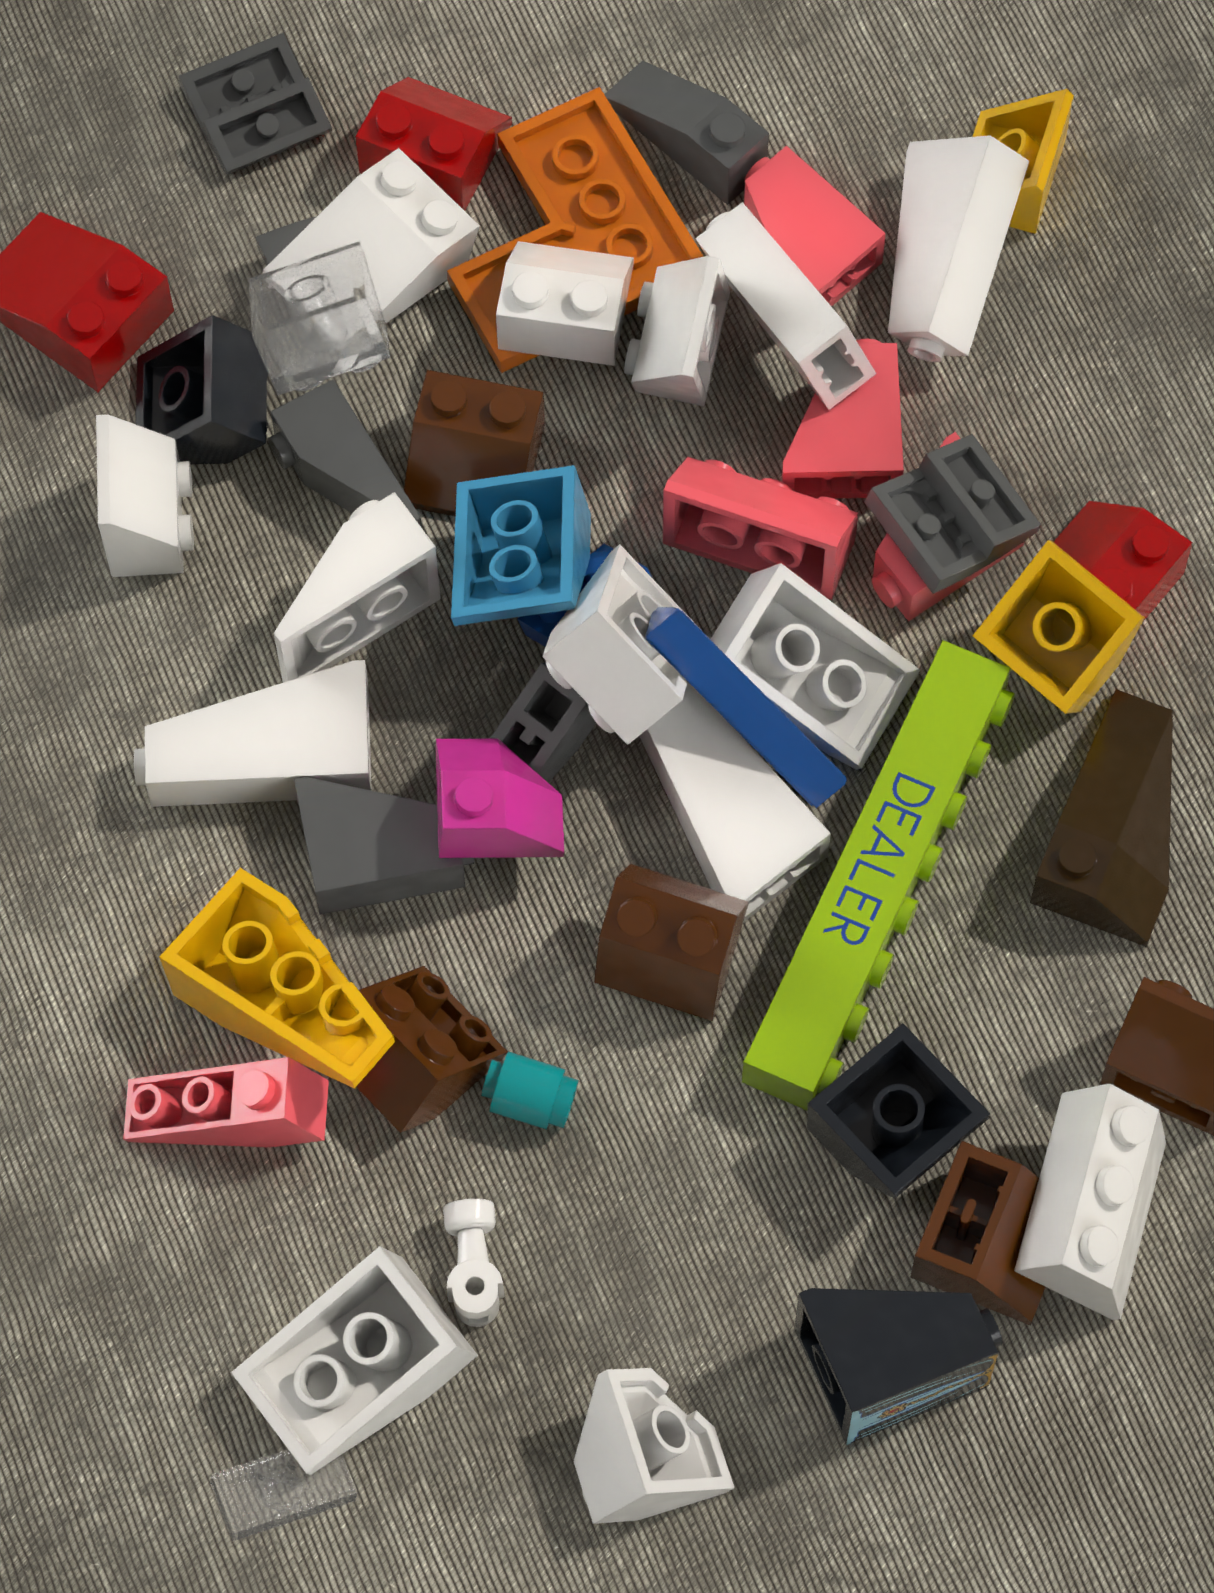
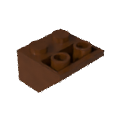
M425 966L359 990L392 1033L395 1043L356 1088L400 1133L437 1118L488 1073L492 1060L501 1062L508 1053L492 1036L488 1025L481 1019L473 1016L450 993V989L445 981L431 973Z
M1143 977L1106 1062L1100 1084H1112L1159 1109L1160 1112L1214 1136V1008L1192 999V994L1177 983L1168 980L1154 982Z
M961 1141L916 1251L910 1278L945 1292L971 1293L977 1305L1031 1326L1046 1287L1014 1270L1039 1177L1020 1163Z

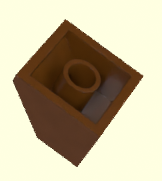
M427 370L413 420L404 492L415 509L456 517L458 482L534 471L545 427L544 392Z
M629 864L615 880L599 935L594 983L713 1021L749 902Z

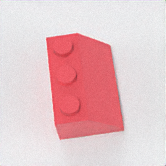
M687 457L667 480L663 490V544L749 573H755L782 563L827 599H833L856 540L858 512L849 510L844 503L834 498L819 497L816 499L792 491L788 485L776 479L763 478L758 480L737 473L728 464L713 459L701 461Z

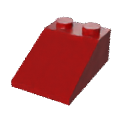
M39 212L0 253V323L96 392H99L174 312L168 278L165 274L122 244L43 212Z

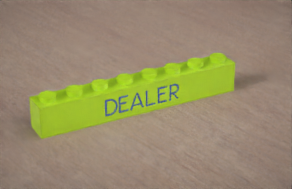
M942 641L743 1061L742 1083L808 1111V1103L841 1075L844 1062L837 1060L836 1057L845 1039L855 1043L861 1033L869 1012V1008L861 1004L869 986L880 989L886 979L894 958V954L886 950L894 932L901 935L907 933L919 901L911 898L919 879L928 883L931 881L943 852V848L935 844L943 827L951 830L955 829L967 801V796L959 792L967 775L978 778L985 765L991 744L984 742V739L991 724L1002 727L1015 696V693L1006 690L1010 667L947 641Z

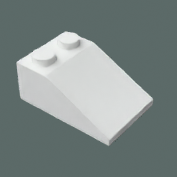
M398 148L357 176L263 269L262 277L343 355L447 280V270L468 261L480 225Z
M705 256L658 266L654 283L644 281L637 310V316L646 318L641 340L631 339L624 367L625 374L633 375L631 383L635 392L705 406L730 295L720 258Z
M395 492L381 501L371 500L362 504L352 513L349 520L343 523L276 628L274 638L283 683L332 667L441 599L436 546Z
M619 544L609 553L581 591L575 609L567 610L553 629L542 657L546 660L547 669L556 682L566 689L573 688L589 704V712L595 722L608 733L616 732L628 745L683 700L688 681L646 640V632L653 611L658 607H676L681 611L683 610Z
M782 563L750 574L710 639L820 751L856 770L862 769L920 672L919 668Z
M379 1246L231 1373L306 1474L311 1475L429 1398L478 1355L401 1256Z

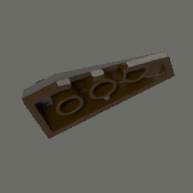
M1115 689L1036 875L1030 900L1031 904L1147 947L1169 890L1172 709Z

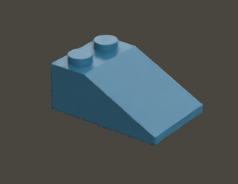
M575 465L457 483L451 619L454 626L575 609L590 560L591 513Z

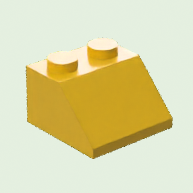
M1048 540L972 636L1061 711L1069 714L1082 712L1116 670L1145 617L1054 542Z

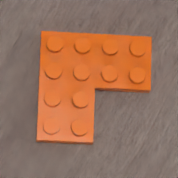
M598 87L497 133L500 150L545 225L447 270V280L499 371L503 373L539 356L498 349L496 311L506 262L518 241L633 257L634 264L624 316L638 310L644 281L654 283L658 266L704 256L603 91Z

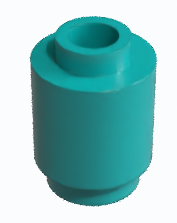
M508 1051L504 1063L495 1060L491 1061L481 1096L492 1099L489 1112L546 1130L549 1124L564 1128L579 1080L565 1076L566 1069Z

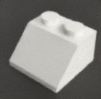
M518 241L506 262L496 311L498 349L615 366L634 258Z
M96 415L98 527L111 576L124 577L184 573L183 551L194 550L191 514L182 515V497H192L190 461H180L174 438L111 415Z

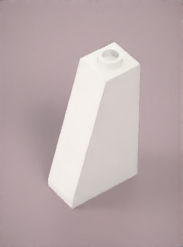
M991 135L914 141L909 143L906 152L888 333L909 345L907 351L912 356L921 360L940 362L943 356H968L1027 171L1029 160Z
M743 202L733 210L715 217L707 226L706 231L695 238L706 256L721 259L729 286L828 410L877 374L846 323Z
M365 660L350 661L145 726V748L134 750L136 786L146 785L151 807L298 800L294 779L303 777L372 791L369 684Z
M689 682L687 683L683 700L639 735L711 890L749 902L743 923L828 857L831 837L828 829L752 746Z

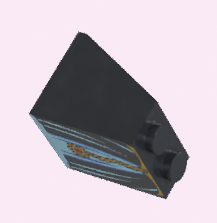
M810 1288L800 1292L798 1295L794 1329L846 1445L989 1386L993 1369L997 1362L998 1350L996 1347L1002 1345L1003 1341L992 1313L988 1308L979 1311L971 1293Z

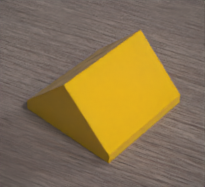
M1068 89L980 112L972 137L991 135L1029 160L1009 224L1011 228L1036 234L1067 136L1074 97Z

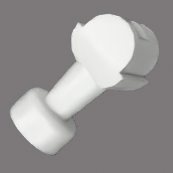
M486 1199L453 1201L443 1207L445 1230L450 1235L458 1237L457 1266L453 1268L447 1281L448 1301L454 1302L456 1314L463 1323L473 1327L488 1325L495 1319L499 1312V1298L505 1297L501 1274L493 1264L489 1263L484 1234L492 1231L496 1224L494 1203Z

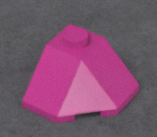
M498 738L436 739L439 858L564 857L562 795Z

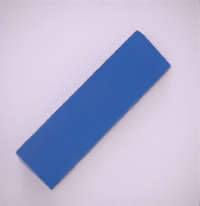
M658 607L652 612L646 632V640L811 806L817 808L846 784V776L683 611L676 607Z

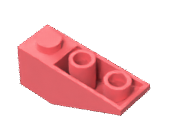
M289 1057L128 1079L123 1140L138 1143L270 1148L325 1141L329 1080Z

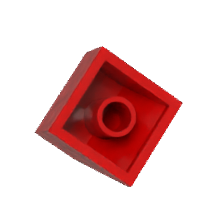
M407 77L380 91L355 136L359 173L362 174L399 148L465 211L499 149L497 133L510 128L512 117Z
M1088 501L1054 541L1058 547L1144 616L1145 619L1184 575L1193 543L1145 508L1097 501Z

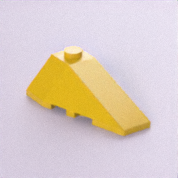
M242 868L238 869L159 956L175 997L218 1025L354 1089L395 1043L392 1033L357 987L344 976L321 940L315 938L289 898Z

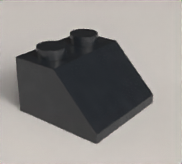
M211 315L138 356L135 424L174 438L180 461H190L191 465L228 464L266 444L268 428L266 418L267 338Z
M902 1023L808 1103L807 1129L849 1174L895 1199L960 1144L961 1141L990 1118V1113Z

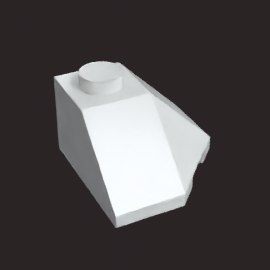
M652 1368L608 1369L597 1376L574 1458V1465L582 1487L583 1497L588 1506L593 1524L638 1521L727 1493L735 1488L715 1427L697 1410L687 1415L667 1397L665 1393H667L669 1384Z

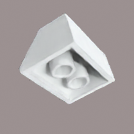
M1112 1084L1062 1093L1016 1262L1015 1272L1111 1320L1121 1319L1166 1145L1159 1109Z

